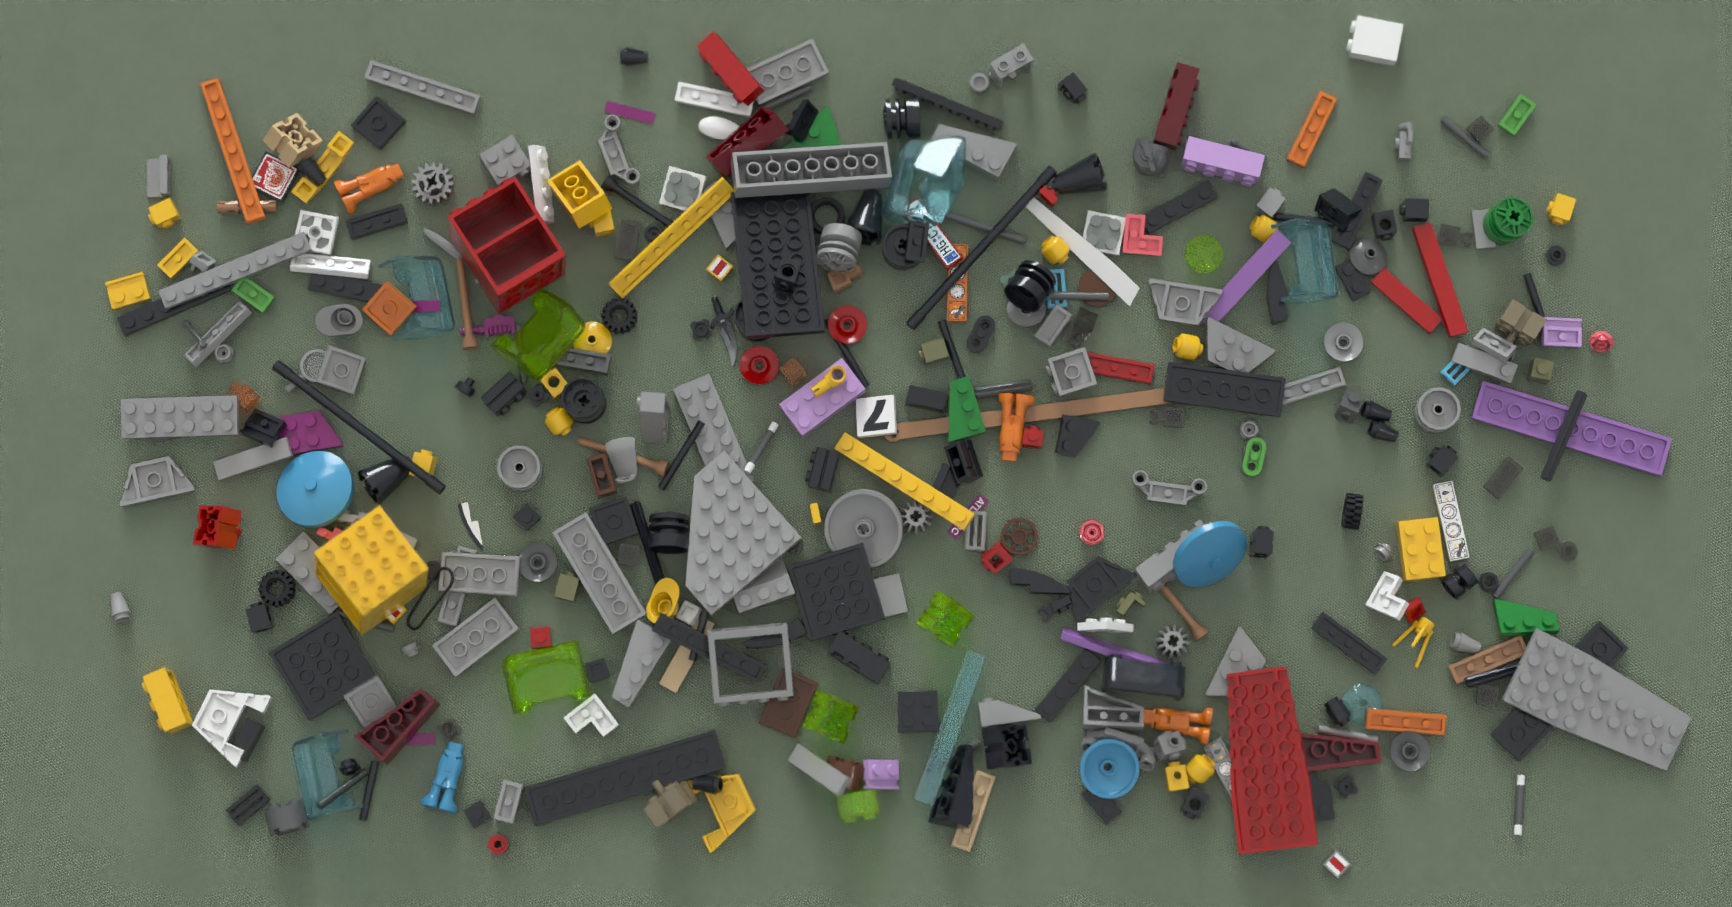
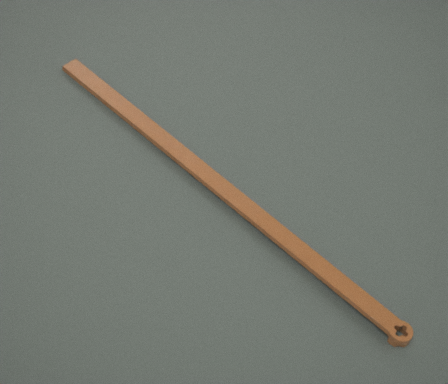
M1165 388L1034 405L1026 408L1025 423L1062 418V414L1074 417L1172 404V402L1163 401ZM1012 408V415H1015L1016 408ZM1002 410L981 413L985 428L1002 426ZM949 417L897 424L899 433L896 434L895 438H892L891 435L883 436L890 443H896L902 439L949 433Z

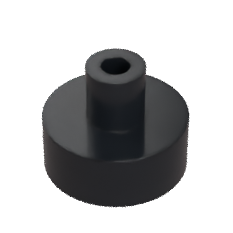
M469 377L465 383L459 380L455 388L465 395L472 397L475 390L471 386L475 381Z

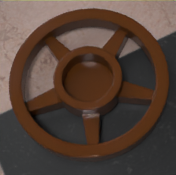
M1023 518L1010 520L1004 525L1001 532L1003 546L1014 555L1029 553L1033 550L1038 540L1035 526ZM1019 521L1029 524L1032 530L1025 531L1020 529ZM1016 522V530L1013 533L1005 532L1011 523ZM1034 532V543L1030 547L1026 542L1027 535ZM1004 535L1011 537L1014 542L1011 549L1006 545ZM1017 544H1023L1028 548V550L1023 552L1013 551Z

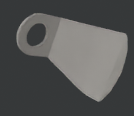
M621 437L605 443L607 454L617 475L616 483L629 482L638 475L636 439L633 437Z

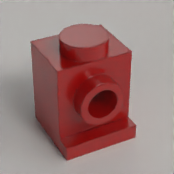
M1036 426L1024 427L1021 447L1041 450L1044 431Z
M999 540L981 556L983 567L988 572L991 570L994 574L1013 560L1011 554ZM995 554L998 555L996 560L991 559Z

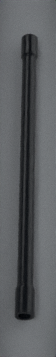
M1048 165L1012 208L929 299L905 322L912 330L919 326L926 318V315L1037 195L1039 190L1052 180L1057 174L1055 169Z
M280 360L275 362L272 370L284 379L289 380L385 452L440 495L445 490L446 485L430 475L294 373Z

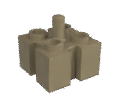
M1512 299L1494 326L1498 328L1497 330L1507 336L1506 340L1513 343L1515 341L1522 346H1528L1535 340L1547 319L1534 311L1531 312L1524 305Z
M656 780L652 783V786L658 792V795L647 801L648 805L643 809L654 825L659 828L671 822L696 803L698 798L685 781L681 783L676 781L664 788L659 780Z

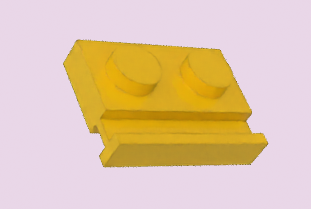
M143 272L105 282L112 310L151 300Z

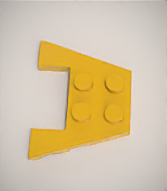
M740 774L718 776L723 779L722 792L716 795L705 792L720 825L719 829L703 836L709 853L714 852L756 811ZM693 780L685 781L694 794L701 792L699 790H693Z

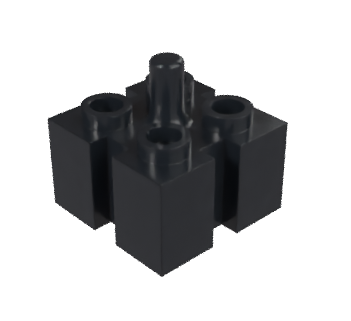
M1026 725L1000 726L982 730L984 746H987L985 748L987 770L1032 764L1030 748H1026L1025 741L1028 740Z

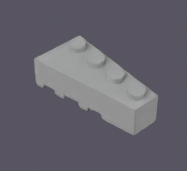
M939 124L930 140V146L997 182L1017 148V143Z
M641 392V397L637 398V409L641 417L643 442L667 444L670 404L666 393Z
M1200 519L1194 523L1196 525L1194 529L1189 532L1186 529L1182 532L1177 542H1169L1165 545L1160 555L1155 553L1135 568L1137 577L1149 594L1162 589L1169 580L1174 581L1178 578L1173 570L1174 555L1180 544L1192 532L1204 526Z
M638 619L612 695L613 699L629 709L635 703L672 643L670 639L653 632L651 627Z

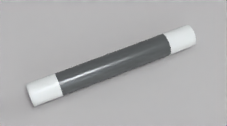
M771 422L744 469L745 473L751 474L779 426L776 422Z
M1517 775L1514 835H1522L1525 775Z

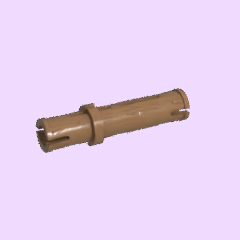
M235 199V201H217L218 214L235 213V215H240V213H243L239 199ZM277 200L260 201L264 212L277 213Z

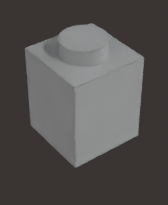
M1270 187L1254 210L1272 219L1286 200L1283 197L1284 194L1276 188L1273 190Z

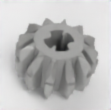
M915 500L913 502L914 507H911L910 503H906L908 510L901 508V512L905 514L901 515L902 520H906L903 522V527L909 525L907 528L908 533L911 532L912 528H915V534H918V528L925 532L926 529L923 525L930 527L931 523L927 520L933 518L930 514L926 515L930 509L926 508L923 510L924 506L920 504V507H917V501ZM914 513H918V516L921 515L918 522H914V519L911 520L910 518L913 517Z
M1176 625L1172 626V631H1170L1168 626H1165L1166 634L1163 631L1158 632L1163 638H1156L1155 641L1162 643L1157 646V650L1165 649L1161 654L1162 656H1165L1167 651L1169 652L1170 659L1173 658L1174 652L1177 658L1181 656L1180 651L1186 653L1187 649L1182 645L1187 646L1190 642L1183 641V639L1188 637V634H1180L1184 630L1182 627L1176 632ZM1170 637L1177 639L1175 647H1172V644H1168Z

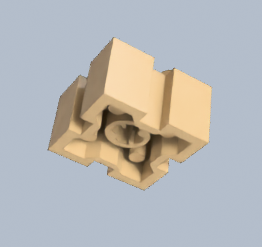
M298 113L288 117L285 122L280 121L272 125L263 139L272 151L280 153L279 158L288 168L298 164L301 159L305 160L313 156L323 141L313 129L309 131L306 128L307 123Z

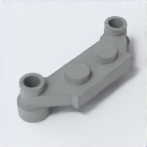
M609 115L605 118L606 127L602 138L598 139L611 176H617L632 186L637 185L640 181V174L634 168L629 169L617 137V132L621 125L620 119L616 115ZM612 123H616L614 127L610 126ZM635 176L636 179L630 180V177Z
M1142 470L1136 471L1132 477L1133 484L1147 496V501L1186 506L1189 500L1203 494L1207 489L1206 481L1201 478L1195 479L1191 485L1186 486L1150 481L1147 473ZM1141 477L1143 482H1138L1136 478ZM1195 485H1200L1201 490H1196Z
M1106 727L1104 730L1099 731L1088 730L1086 737L1082 741L1081 749L1085 752L1089 746L1099 740H1120L1130 746L1136 756L1140 758L1139 767L1142 770L1151 771L1154 769L1156 752L1154 748L1149 747L1144 742V738Z

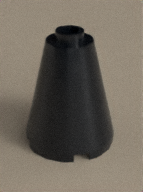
M1097 153L1087 156L1058 173L1052 181L1054 191H1058L1059 194L1098 192L1108 189L1107 182H1103L1105 174Z
M868 189V191L863 192L846 225L852 226L861 233L862 245H871L872 242H876L877 245L882 239V196L875 189Z
M389 459L361 469L357 474L360 482L364 480L366 492L375 503L378 502V505H380L409 476V471L394 459Z

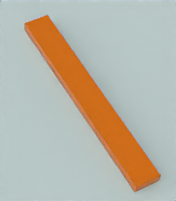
M216 78L200 83L246 223L249 225L264 220L266 217L220 80Z

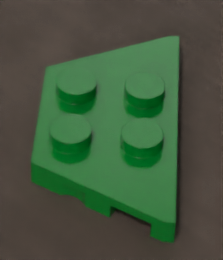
M826 107L815 118L803 142H797L793 139L784 149L841 145L829 108Z

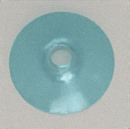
M1353 685L1343 696L1342 701L1351 713L1349 719L1354 722L1365 723L1367 708L1382 709L1381 696L1371 685ZM1361 699L1366 700V706L1360 705Z

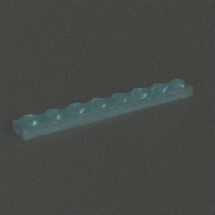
M969 650L966 652L914 800L934 807L987 658L984 655Z

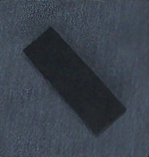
M401 203L347 220L346 223L351 239L355 240L406 224L408 221Z

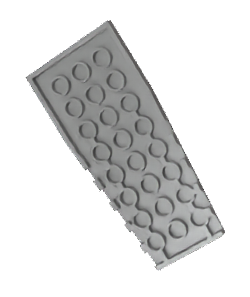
M1539 629L1534 630L1502 698V701L1556 728L1583 737L1591 742L1598 743L1606 748L1658 767L1661 770L1668 769L1691 720V716L1591 655Z

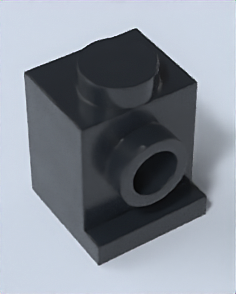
M1074 72L1058 83V90L1063 89L1066 99L1072 100L1074 104L1077 103L1078 105L1087 98L1085 95H1087L1088 89Z

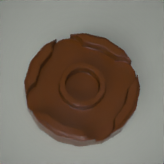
M1092 270L1084 273L1079 281V292L1109 293V301L1083 300L1092 307H1103L1112 302L1116 295Z

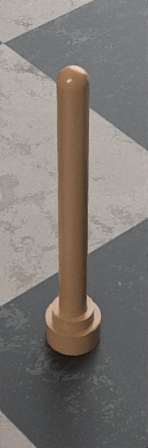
M458 258L456 265L465 331L462 347L463 350H474L478 348V340L475 339L472 332L464 260Z
M582 437L578 439L579 445L607 454L604 444ZM636 455L637 464L652 468L657 475L665 476L669 466L668 461L661 459L655 462Z
M1165 583L1164 587L1160 590L1191 627L1194 639L1196 641L1200 640L1209 631L1205 626L1198 624Z

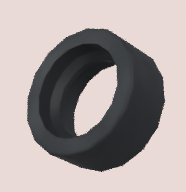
M822 197L816 199L811 204L813 230L816 233L821 234L824 228L815 220L817 209L823 205L834 207L838 213L836 223L844 224L845 212L838 200L831 197Z

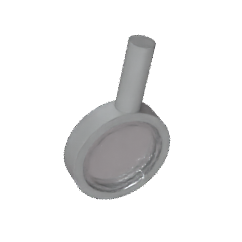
M313 349L302 357L300 362L301 374L299 375L302 379L316 383L326 351ZM290 382L285 386V389L290 393L297 386Z

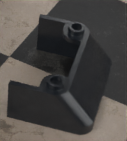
M1111 654L1110 657L1104 660L1101 692L1111 689L1176 697V701L1184 698L1186 667L1182 666V662L1170 661V664L1129 660L1122 659L1123 655Z

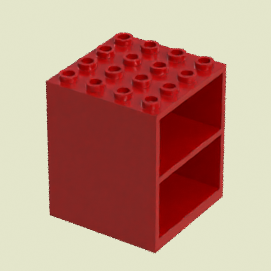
M516 177L503 180L500 183L501 186L486 190L483 193L484 196L479 199H471L466 203L467 206L462 209H454L449 213L450 216H448L449 238L498 314L563 277L566 270V254Z

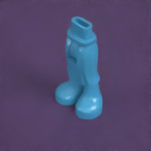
M454 742L448 743L447 750L444 749V753L439 760L436 776L432 781V788L428 795L422 797L421 805L437 809L441 788H444L445 791L439 809L453 814L457 813V805L453 802L455 790H457V781L463 766V758L461 757H464V754H462L464 745Z

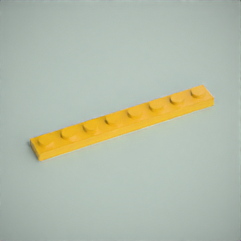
M721 177L608 284L623 299L731 197V192H734V189Z
M846 432L834 448L963 531L967 529L975 516L967 508Z

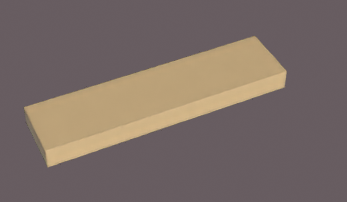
M700 616L698 617L694 626H691V628L697 630ZM707 620L704 634L707 635V630H712L715 624ZM682 645L679 646L659 682L660 685L676 694L694 661L688 660L691 652L690 649Z
M979 770L976 771L973 780L974 809L972 822L969 828L956 830L951 846L970 852L996 776Z

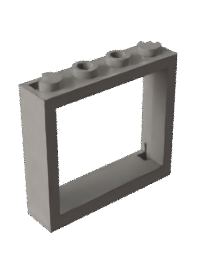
M787 623L707 630L714 703H718V706L730 705V702L738 701V704H748L750 700L757 699L758 702L770 701L769 698L788 700L789 696H793ZM782 633L786 689L719 696L714 640Z

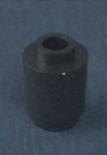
M1337 696L1324 704L1325 711L1335 726L1339 724L1342 727L1351 721L1349 719L1351 713Z

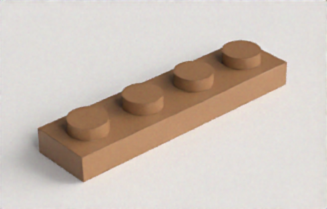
M1517 636L1447 667L1456 685L1463 682L1465 677L1489 671L1523 656L1526 645L1522 636Z

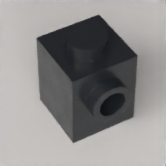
M1442 445L1440 449L1436 446L1429 456L1432 458L1426 466L1442 477L1459 457L1456 455L1457 452L1449 445L1447 447Z

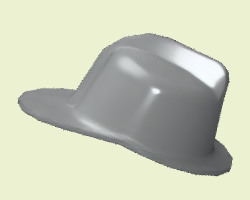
M341 304L321 309L316 316L315 323L321 333L336 336L357 332L362 326L363 317L356 307L349 304Z

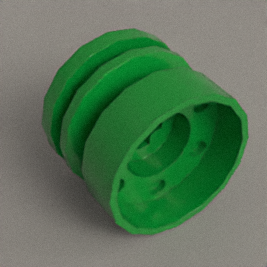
M1516 197L1503 199L1489 209L1483 217L1484 233L1491 241L1500 245L1511 244L1527 233L1533 223L1531 208L1522 199Z

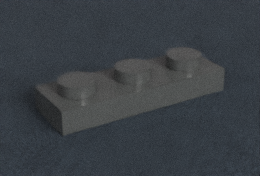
M554 345L550 365L608 375L612 356L610 354Z

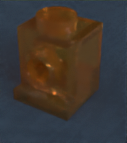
M236 381L229 388L230 392L228 395H238L239 405L247 412L261 399L256 393L252 395L254 391L247 384L242 386Z

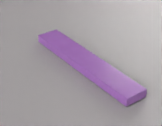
M1276 230L1222 289L1223 295L1203 322L1206 324L1207 317L1220 322L1292 242Z
M1063 627L1061 633V640L1109 657L1111 654L1123 655L1122 659L1170 664Z

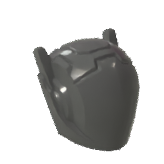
M1137 138L1132 154L1135 169L1143 175H1160L1161 178H1165L1164 171L1169 165V149L1162 145L1149 143L1148 140Z

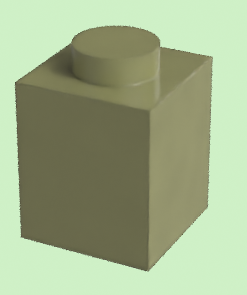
M944 338L921 344V350H918L921 362L925 361L926 366L949 359Z
M1540 358L1531 360L1527 380L1547 384L1551 380L1554 361Z
M567 571L566 574L560 573L554 595L555 598L575 603L581 583L580 578H577V574Z

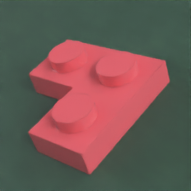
M1126 214L1123 253L1162 256L1164 237L1144 235L1146 215Z

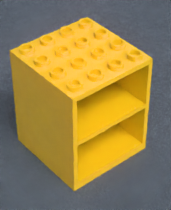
M380 505L314 552V575L362 636L426 588L428 567Z

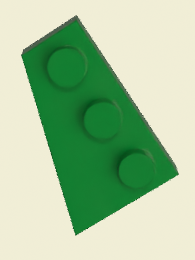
M967 376L950 381L948 444L986 433L970 377Z
M1495 598L1492 602L1500 637L1533 635L1535 629H1539L1547 634H1558L1559 632L1557 617L1554 612Z

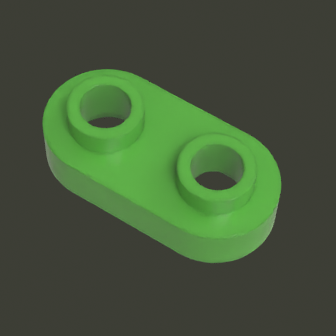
M1252 438L1246 445L1242 462V471L1246 476H1257L1262 470L1266 444L1261 438ZM1257 445L1259 451H1253L1252 446ZM1253 464L1255 466V470H1249L1248 465Z

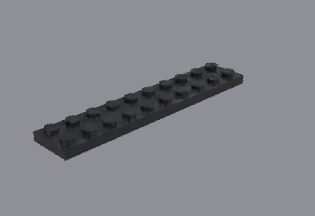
M712 730L528 786L524 789L534 824L539 826L653 791L655 788L652 786V783L656 780H659L662 786L666 787L676 781L679 783L725 769L726 765L716 731Z

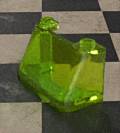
M543 288L535 294L532 300V306L536 312L512 339L507 335H500L491 344V347L498 354L534 380H541L579 338L585 328L583 319L569 302Z
M573 640L551 645L550 647L512 654L502 660V672L514 714H527L530 712L533 704L569 695L573 699H577V701H583L591 696L579 641Z

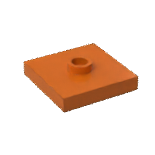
M387 280L363 307L362 311L391 336L417 306Z

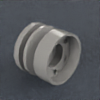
M840 223L824 226L820 237L821 244L816 254L817 263L832 272L847 273L853 271L856 267L858 251L862 242L861 233L852 226Z

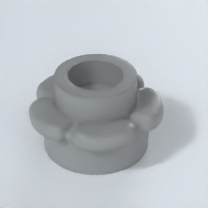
M220 344L214 350L216 360L220 363L229 362L234 353L232 347H229L227 344Z
M1250 420L1246 423L1243 422L1239 428L1241 430L1240 435L1244 439L1248 438L1250 440L1255 438L1259 432L1258 426Z
M1377 544L1374 553L1380 560L1386 561L1393 556L1391 554L1392 548L1388 544Z
M415 641L407 643L401 647L402 655H407V657L414 656L418 653L417 649L420 646H417Z

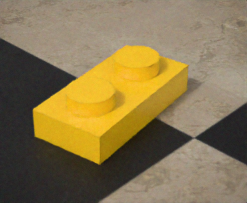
M184 237L157 266L173 279L189 263L192 255L199 251Z

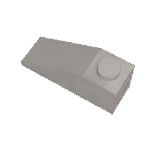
M1461 343L1457 344L1451 362L1501 383H1511L1518 366L1510 361L1505 363L1489 353Z
M993 698L982 699V703H978L981 728L1041 719V715L999 700L994 701Z

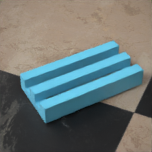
M1064 269L1050 270L1056 279L1054 292H1058L1057 274L1059 273L1061 290L1066 292ZM1050 294L1046 296L1048 310L1053 309L1055 304L1062 308H1067V300H1062L1063 303L1060 304L1059 300H1055V304H1051Z
M1450 362L1440 374L1447 381H1450L1452 386H1455L1470 369L1466 368L1454 380L1452 377L1462 366L1458 365L1448 374L1446 371L1454 364V362Z

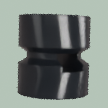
M1464 563L1457 566L1453 570V574L1449 573L1440 580L1445 590L1456 600L1466 593L1465 589H1471L1478 583L1475 574Z

